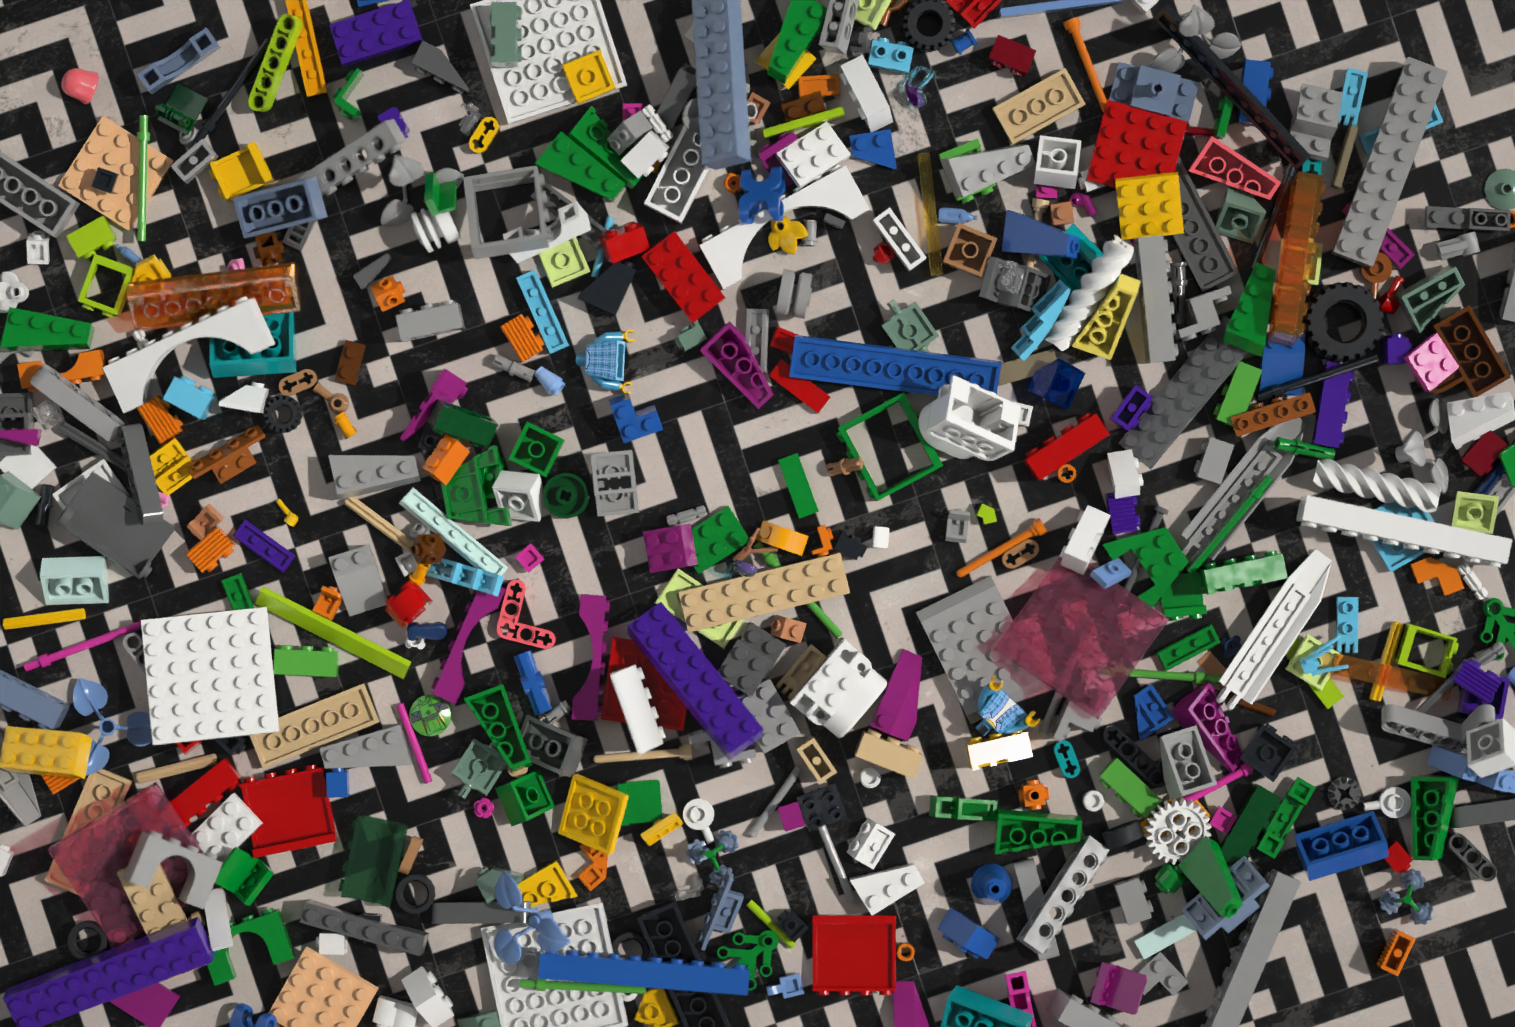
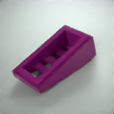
M0 430V438L37 446L39 445L42 430Z

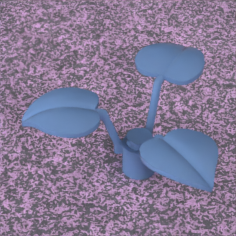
M80 678L76 682L73 691L75 709L83 716H89L95 712L101 720L99 724L101 736L97 744L94 740L91 742L86 775H90L101 770L108 762L109 750L104 746H100L105 736L114 734L116 729L128 730L127 739L130 743L139 747L146 746L153 742L150 714L145 712L130 714L127 717L128 726H119L112 719H105L98 711L107 703L108 695L105 688L96 682Z
M503 871L495 885V897L498 903L505 909L512 907L514 911L532 914L529 917L530 926L514 936L507 929L501 930L496 934L494 949L498 958L506 964L518 962L521 958V946L515 939L532 929H536L538 932L537 943L545 952H555L566 946L570 939L554 921L550 910L538 911V908L517 907L522 903L521 891L512 876L507 871Z

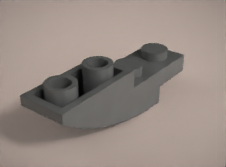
M1426 206L1424 227L1449 230L1510 231L1511 210Z

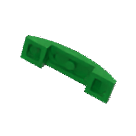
M1299 777L1296 778L1280 802L1277 811L1273 814L1256 849L1273 859L1276 858L1285 842L1284 839L1316 787Z

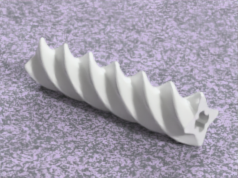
M1114 235L1115 240L1104 244L1103 256L1092 261V273L1081 277V289L1070 293V305L1063 307L1058 316L1059 321L1053 324L1047 333L1048 337L1044 338L1061 351L1066 350L1072 345L1077 333L1083 329L1088 317L1095 312L1099 301L1106 296L1110 285L1117 280L1122 268L1129 263L1133 255L1134 247L1125 243L1116 235Z
M1331 459L1318 460L1313 483L1320 488L1330 489L1334 487L1342 493L1355 492L1360 497H1376L1384 503L1396 501L1402 507L1412 508L1417 506L1420 510L1429 513L1437 510L1442 489L1435 483L1421 484L1414 478L1400 479L1395 474H1380L1370 468L1360 470L1355 465L1348 463L1339 465Z

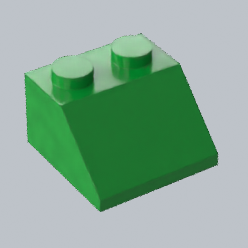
M539 769L495 788L511 827L555 808Z

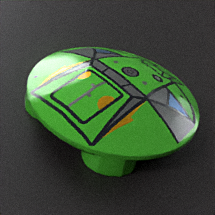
M424 695L418 698L411 706L410 722L418 733L425 736H436L445 731L450 724L451 710L444 699L436 695Z

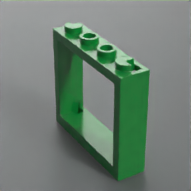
M904 392L837 428L839 432L836 435L840 443H845L849 449L846 451L848 458L860 457L846 430L899 402L932 465L880 493L865 465H863L861 470H856L860 480H865L868 485L865 489L870 499L875 498L876 501L943 466L934 447L929 445L923 438L919 429V419Z

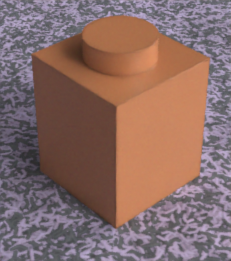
M1071 201L1052 204L1048 207L1053 227L1074 223Z

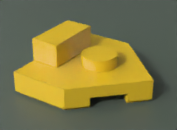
M155 254L136 263L129 292L142 293L159 299L176 290V285L171 280V273L162 260L157 259Z
M653 988L643 994L634 1020L652 1027H672L681 1022L677 1014L678 1011L667 989Z

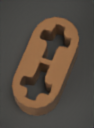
M310 369L294 373L279 382V390L287 396L307 390L317 383V374ZM305 373L313 375L310 384L299 382V380L305 378ZM286 381L289 383L297 382V385L291 388V392L283 389Z
M1027 539L1006 551L1002 556V563L1007 568H1016L1035 557L1039 552V546L1036 541ZM1026 543L1035 546L1032 549L1033 554L1027 552L1022 555L1021 551L1026 549ZM1008 554H1011L1012 556L1016 554L1020 555V557L1015 559L1014 565H1012V563H1006V560L1008 559Z
M413 836L398 872L408 876L424 839Z

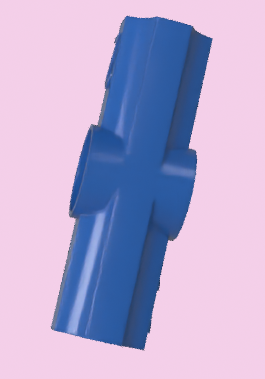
M531 650L514 656L521 675L520 680L523 689L530 699L535 715L551 710L552 706L545 690V682L540 670L538 671Z

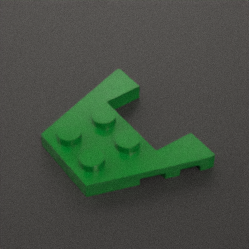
M491 446L483 453L474 456L470 461L461 464L447 485L441 483L447 518L512 526L509 507L488 511L480 469L501 464L497 446Z
M1166 527L1102 544L1113 561L1131 549L1153 581L1154 585L1136 596L1147 613L1154 607L1189 562Z

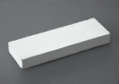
M222 887L213 889L204 908L211 949L216 951L233 946L224 889Z

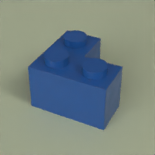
M629 393L609 399L623 443L663 430L655 404L635 411Z
M952 908L948 910L937 928L944 933L942 936L944 939L951 943L957 942V948L977 959L979 956L988 959L1000 940L995 934Z

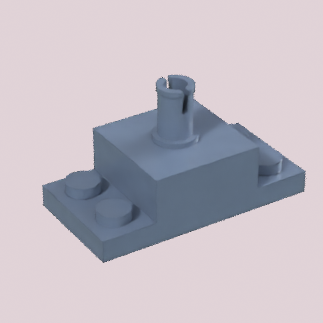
M1118 62L1109 100L1188 121L1187 123H1189L1199 82L1181 78V75L1142 65L1137 67Z
M1245 856L1229 868L1243 902V905L1230 919L1222 916L1201 893L1181 909L1205 940L1220 927H1223L1227 933L1231 932L1260 907L1255 898L1270 885Z

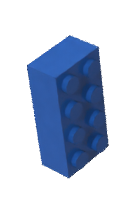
M1374 811L1294 835L1296 851L1309 881L1389 857L1387 841Z

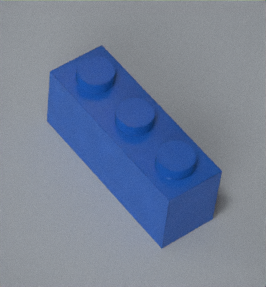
M1246 59L1243 61L1241 82L1266 107V102L1270 101L1271 88H1268L1269 80L1273 78V68L1270 67L1271 62ZM1238 109L1237 124L1253 125Z

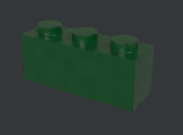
M437 399L428 420L429 424L433 427L432 430L442 435L444 433L451 434V437L459 441L463 439L469 440V443L477 447H481V445L489 447L498 427L497 422L491 417Z

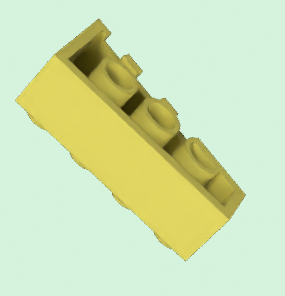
M1120 274L1106 296L1100 300L1095 312L1088 317L1083 329L1077 333L1072 347L1111 360L1137 296L1140 280Z

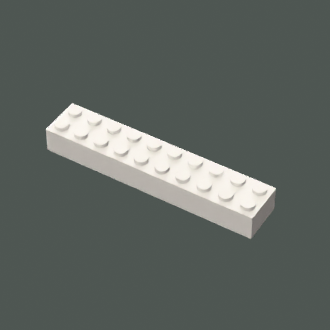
M1309 495L1301 496L1296 521L1301 522L1303 527L1316 528L1317 526H1322L1321 530L1333 533L1340 530L1342 531L1341 535L1357 537L1359 534L1362 535L1364 540L1378 541V539H1382L1383 544L1392 546L1401 543L1403 544L1402 548L1410 550L1423 548V552L1429 554L1443 552V557L1455 559L1461 556L1464 557L1463 561L1471 563L1484 561L1485 566L1495 568L1500 567L1501 564L1508 563L1512 539Z

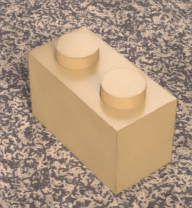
M811 737L796 748L820 784L837 773L814 737Z

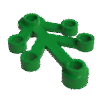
M1497 598L1487 599L1483 604V612L1487 618L1484 631L1479 635L1480 640L1484 643H1489L1493 640L1491 632L1496 620L1500 626L1496 643L1500 641L1504 645L1507 638L1515 651V624L1508 623L1503 616L1515 617V609L1504 607L1502 601ZM1492 604L1496 606V610L1494 612L1490 611V606ZM1485 633L1490 635L1487 641L1483 639ZM1502 653L1499 658H1495L1493 660L1499 661L1503 659L1504 653Z
M765 930L759 936L744 935L741 932L733 935V942L736 945H742L743 943L757 944L751 950L734 949L726 946H720L717 949L719 958L739 957L741 959L736 963L746 964L747 968H750L749 980L754 982V986L748 987V990L756 988V956L762 951L763 965L760 967V973L764 977L772 974L771 953L778 946L779 939L777 934L771 930ZM741 935L743 937L742 942H736L735 937ZM767 937L772 939V943L769 945L764 942ZM720 949H726L727 954L721 956L719 954ZM763 967H769L770 972L764 974L762 972Z

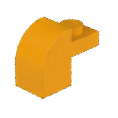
M763 520L757 540L802 556L809 536Z

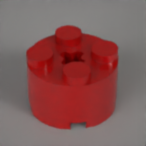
M408 581L401 588L402 591L397 597L394 594L386 601L385 611L402 629L405 628V622L407 624L413 622L426 610L424 608L426 603L430 605L433 602L416 582Z

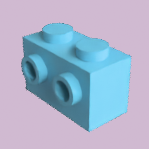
M877 37V40H872L868 66L908 74L914 47H909L910 43L898 41L897 44L889 43V39Z

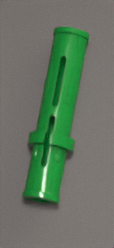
M1276 437L1274 440L1275 450L1290 452L1291 455L1301 454L1331 460L1335 456L1334 448L1304 443L1299 439L1290 440Z

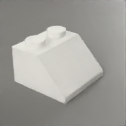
M502 470L492 487L498 507H509L511 519L539 522L541 520L544 491L540 475Z

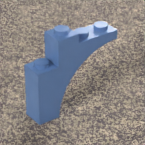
M1432 746L1426 765L1495 790L1515 793L1514 770L1505 769L1481 778L1468 766V757L1466 755L1438 746Z

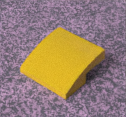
M779 34L756 58L757 63L767 71ZM807 50L785 85L781 84L789 90L816 58Z
M175 437L150 454L156 484L164 494L170 495L192 479L186 467L193 461Z

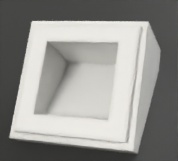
M874 526L872 546L887 548L889 528Z

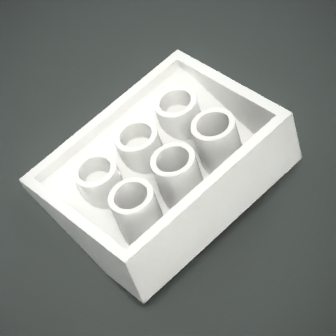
M636 664L612 672L611 678L638 754L663 744V738H666L663 727H658L656 719L659 716L655 706L651 707L648 699H651L652 696L649 688H644L642 679H645L642 668H637Z

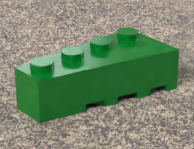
M502 684L464 698V701L512 772L532 766L504 685Z
M997 809L994 853L996 855L1009 851L1016 852L1022 849H1035L1048 845L1054 846L1080 842L1081 816Z

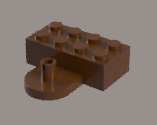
M1470 305L1429 326L1433 334L1438 333L1459 366L1457 370L1431 391H1428L1429 393L1444 392L1461 382L1469 398H1474L1511 378ZM1414 374L1416 383L1421 389L1424 390L1421 383Z

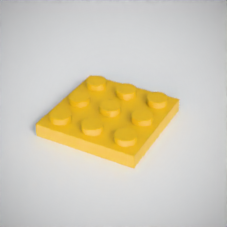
M1178 172L1115 179L1121 240L1184 234Z
M574 774L558 833L605 854H613L629 795L579 774Z

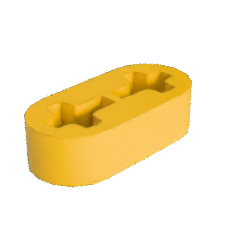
M484 118L471 136L469 147L474 153L481 154L485 152L499 130V124L495 118ZM493 121L495 129L489 130L485 135L486 127L484 124ZM481 136H484L482 141L484 147H479L477 150L474 149L475 144L473 141H478Z

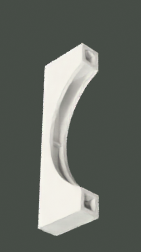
M840 165L835 166L829 170L831 174L825 177L822 175L817 177L807 187L795 188L793 190L794 194L786 197V195L780 196V200L784 204V213L793 209L815 207L837 212L849 220H853L868 212L870 208L846 165L844 167ZM769 210L759 211L755 215L752 224L743 225L739 219V224L736 226L727 225L720 229L721 234L715 237L711 234L701 240L703 244L699 245L723 290L742 280L744 255L756 233L773 219L769 214Z
M241 298L235 301L236 306L231 308L228 305L218 309V314L212 317L210 314L199 318L200 322L195 325L191 322L180 327L182 331L176 334L174 331L162 335L163 340L156 342L154 339L145 343V348L139 351L135 348L126 352L127 356L122 359L118 356L109 360V365L103 367V370L123 413L133 411L148 402L150 384L159 364L172 350L189 340L200 337L222 338L240 345L251 354L258 353L275 345L255 298Z

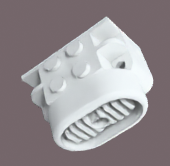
M953 375L951 376L950 385L946 384L940 388L938 399L927 404L921 410L919 429L929 445L953 457L968 459L975 456L982 460L993 461L1014 451L1021 406L997 396L994 392L984 390L977 384L969 383Z
M843 638L790 700V704L795 706L813 723L825 726L836 737L842 738L887 686V681L872 668L871 662Z

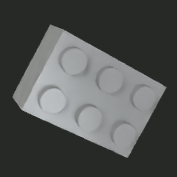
M453 300L441 302L439 307H434L433 304L420 307V311L415 312L412 308L401 310L400 315H396L400 339L403 342L465 329L460 304L455 303Z
M770 678L760 683L752 697L744 692L738 695V698L764 729L763 736L757 740L764 754L800 734L797 725Z

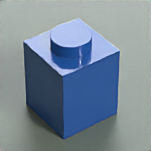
M331 768V771L326 773L327 798L350 796L349 771H344V768Z

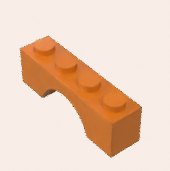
M103 350L79 353L78 360L73 368L60 374L74 385L81 384V380L87 378L90 379V382L102 380V376L106 375L103 367L106 366ZM42 361L17 364L21 388L28 389V393L39 391L31 384L30 380L43 365Z

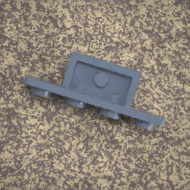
M729 870L726 871L724 876H721L718 893L713 895L711 901L712 908L710 912L706 913L704 918V928L698 932L697 942L699 943L700 950L705 951L713 929L730 933L744 899L742 893L730 890L733 876Z

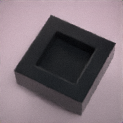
M98 167L91 187L113 194L119 174Z

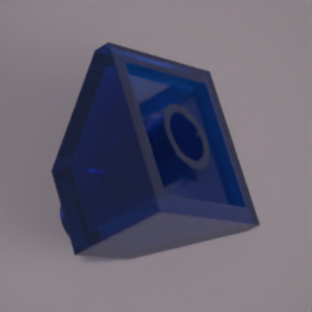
M1058 358L1035 371L1027 391L1063 409L1069 410L1085 372Z

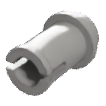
M804 220V227L808 232V236L802 238L801 241L803 246L814 247L818 242L816 239L817 221Z
M567 700L560 701L559 705L545 713L551 724H554V722L566 714L570 715L572 707Z

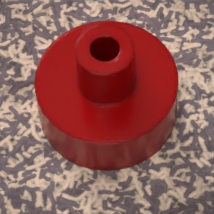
M881 242L874 247V262L888 264L894 259V252L887 243Z

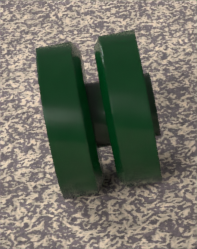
M561 473L548 480L544 487L543 500L551 514L559 518L568 519L578 516L585 510L590 494L588 486L582 478L575 474ZM569 492L571 495L570 499H563V493Z

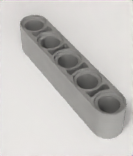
M43 364L30 380L36 389L109 442H113L118 436V427L125 426V423L119 417L46 364Z
M1033 858L1013 863L1028 920L1044 897ZM1043 925L1039 928V933L1041 936L1045 933V927ZM1055 936L1051 940L1052 945L1047 952L1043 954L1037 953L1039 961L1060 956Z

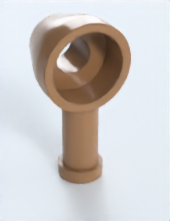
M319 382L312 390L328 400L329 409L333 413L340 414L346 412L349 408V400L344 394H332L321 386ZM335 400H341L342 405L336 407L334 405Z

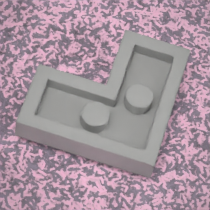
M1160 951L1137 971L1147 976L1143 995L1151 990L1159 981L1173 996L1188 983Z

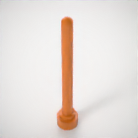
M1075 17L1063 22V25L1069 34L1072 33L1101 110L1104 112L1107 99L1079 31L1081 29V22L1079 17Z
M1040 518L1034 520L1029 529L959 569L957 576L963 577L1033 535L1042 536L1047 533Z

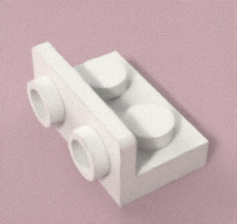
M867 818L861 825L855 839L850 843L847 853L874 870L895 834L872 819Z

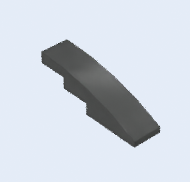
M545 182V185H542V191L545 190L547 195V203H544V208H548V211L554 216L558 217V209L573 203L547 182ZM534 191L531 197L536 201V194ZM588 215L591 230L580 236L599 250L601 247L599 236L604 235L607 229Z

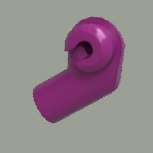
M1076 192L1069 197L1071 204L1083 207L1088 217L1097 213L1090 196Z

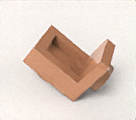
M754 92L751 93L748 99V103H754L757 107V116L748 122L751 126L753 123H760L771 102Z
M208 504L187 527L195 537L202 540L217 527L224 517L213 506Z
M775 615L771 624L770 634L801 643L807 623Z

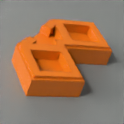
M1431 557L1410 564L1417 584L1437 577L1444 596L1464 589L1458 570Z
M581 844L579 847L592 863L582 870L577 877L591 892L606 879L608 854Z

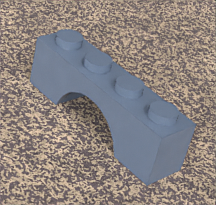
M205 28L191 37L176 52L158 62H154L139 72L137 76L148 92L153 94L221 47L211 32Z

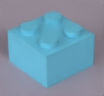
M181 376V378L174 377L163 399L195 417L205 420L217 397L213 396L214 391L201 385L199 388L194 386L196 382L186 376Z

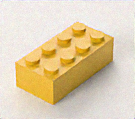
M6 726L0 756V768L15 773L85 779L92 738L77 732Z

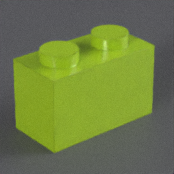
M104 216L66 236L79 259L84 258L85 260L94 257L96 251L101 248L106 250L114 246V241L118 239L107 218Z

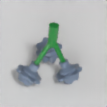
M721 830L716 836L718 847L713 851L706 847L705 841H699L698 839L687 845L688 850L685 854L689 857L690 863L700 865L703 860L711 859L714 869L709 874L710 883L717 886L721 876H724L727 870L732 872V868H728L725 865L719 866L715 859L716 853L720 850L724 853H734L735 849L739 847L737 836L731 830Z
M1410 869L1403 872L1400 878L1404 888L1408 889L1407 894L1400 898V895L1396 894L1392 889H1389L1388 892L1383 891L1381 898H1379L1380 908L1390 915L1392 912L1397 913L1401 902H1405L1412 906L1410 919L1414 921V924L1426 925L1429 920H1432L1434 909L1428 902H1417L1415 904L1412 901V891L1423 888L1425 878L1421 875L1420 871Z

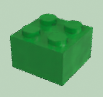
M526 422L509 460L547 478L565 440Z

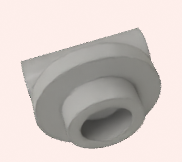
M192 127L188 135L180 132V143L191 149L195 144L194 138L199 133V130Z
M422 522L416 523L410 530L413 541L417 535L434 534Z

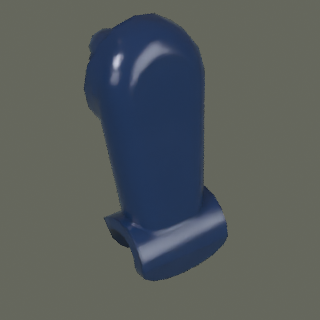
M411 622L407 625V636L410 641H415L416 638L438 641L444 639L447 634V627L442 622L420 625L418 622Z

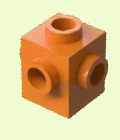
M393 275L370 285L382 312L405 302L402 295L405 289L401 281L396 282Z
M1038 779L1026 780V784H1021L1022 790H1018L1019 801L1023 802L1025 807L1029 806V810L1041 809V805H1046V800H1049L1048 787H1044V784L1039 782ZM1032 792H1038L1037 799L1031 798Z

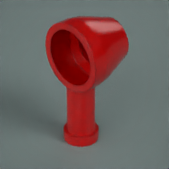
M1396 275L1394 277V281L1388 291L1378 300L1381 312L1394 314L1398 310L1400 304L1395 298V294L1401 284L1404 283V279Z

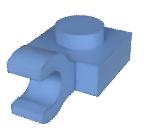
M800 973L779 977L780 984L766 986L768 996L782 993L783 998H789L804 994Z

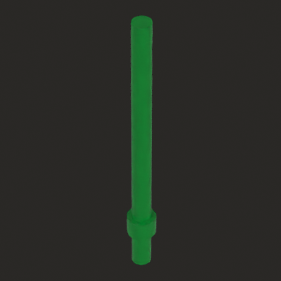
M1266 474L1260 483L1249 491L1250 495L1187 568V572L1193 575L1255 500L1261 498L1264 494L1263 491L1273 480L1270 476Z

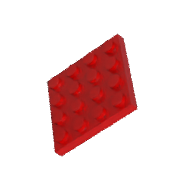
M1108 99L1105 104L1086 181L1116 189L1115 179L1175 172L1188 121Z
M613 637L601 720L627 723L611 678V673L636 664L637 668H642L645 679H642L644 688L648 687L652 698L648 699L651 707L655 706L659 718L656 719L658 727L662 726L664 729L683 731L687 707L632 639Z

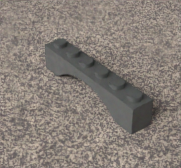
M314 900L305 902L300 923L418 956L424 953L429 936L428 932L364 918Z

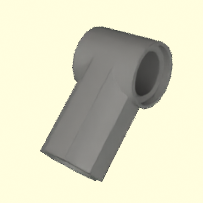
M1476 232L1457 236L1458 238L1436 243V250L1440 260L1480 252Z

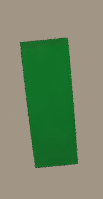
M931 795L929 816L961 820L996 821L998 801Z

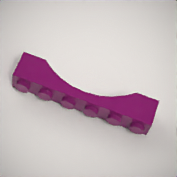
M501 586L498 596L473 590V593L476 594L473 602L469 600L464 612L468 614L465 621L461 619L456 629L459 632L456 640L452 639L448 647L451 653L448 659H443L439 668L443 670L440 678L435 677L431 686L434 689V695L454 704L457 703L465 685L461 662L466 639L479 620L489 612L499 608L506 588Z
M581 594L579 615L590 633L593 646V660L587 681L573 698L572 719L597 721V716L602 715V704H598L599 696H603L604 683H600V675L605 674V662H601L602 654H606L607 642H603V634L608 633V621H605V612L609 613L610 600H606V595Z

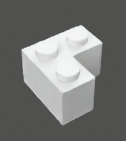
M421 966L401 980L415 1009L431 1027H438L454 1016L451 1009L453 1003L447 995L443 997L444 993L438 985H435L437 980L431 971L427 972Z

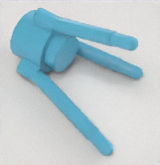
M1337 635L1311 654L1299 660L1306 675L1311 673L1314 677L1321 673L1349 668V665L1346 664L1317 669L1320 666L1317 658L1333 649L1332 644L1341 638L1340 635Z

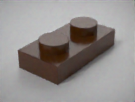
M821 91L781 102L786 123L826 111Z
M345 340L335 380L356 385L366 345Z

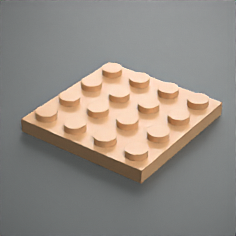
M102 116L58 185L128 231L131 230L138 219L139 141H137V137ZM150 145L147 148L146 205L174 162ZM98 167L119 174L113 194L91 187Z
M306 946L271 1007L269 1014L274 1015L277 1023L284 1027H357L379 988Z

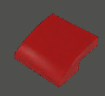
M1002 0L944 1L975 29Z

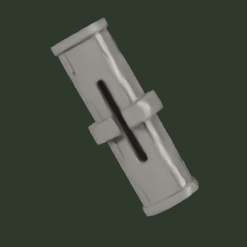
M500 354L496 355L495 362L492 364L494 367L509 372L510 376L515 375L528 382L532 381L533 374L536 372L534 369L519 364V361H512Z

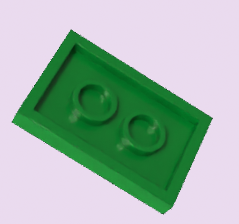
M729 506L692 529L698 563L693 565V567L700 574L747 544L750 540Z

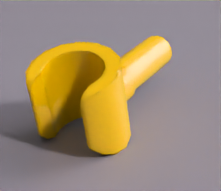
M281 499L277 500L276 503L287 515L283 521L294 527L298 521V516L291 512Z

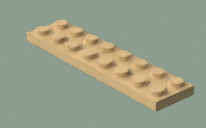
M839 552L679 591L678 593L689 633L849 594L850 590L841 553Z

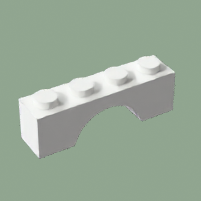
M577 201L558 209L557 219L549 225L552 239H548V248L511 253L510 255L519 263L590 231L588 214ZM520 226L503 234V238L508 240L539 235L540 229H527Z

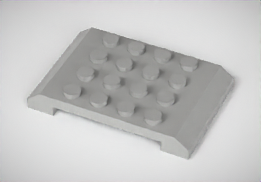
M991 576L916 612L970 724L983 719L978 713V699L981 690L990 683L994 675L997 676L996 683L1004 681L1001 689L1015 703L1045 688L1038 670Z

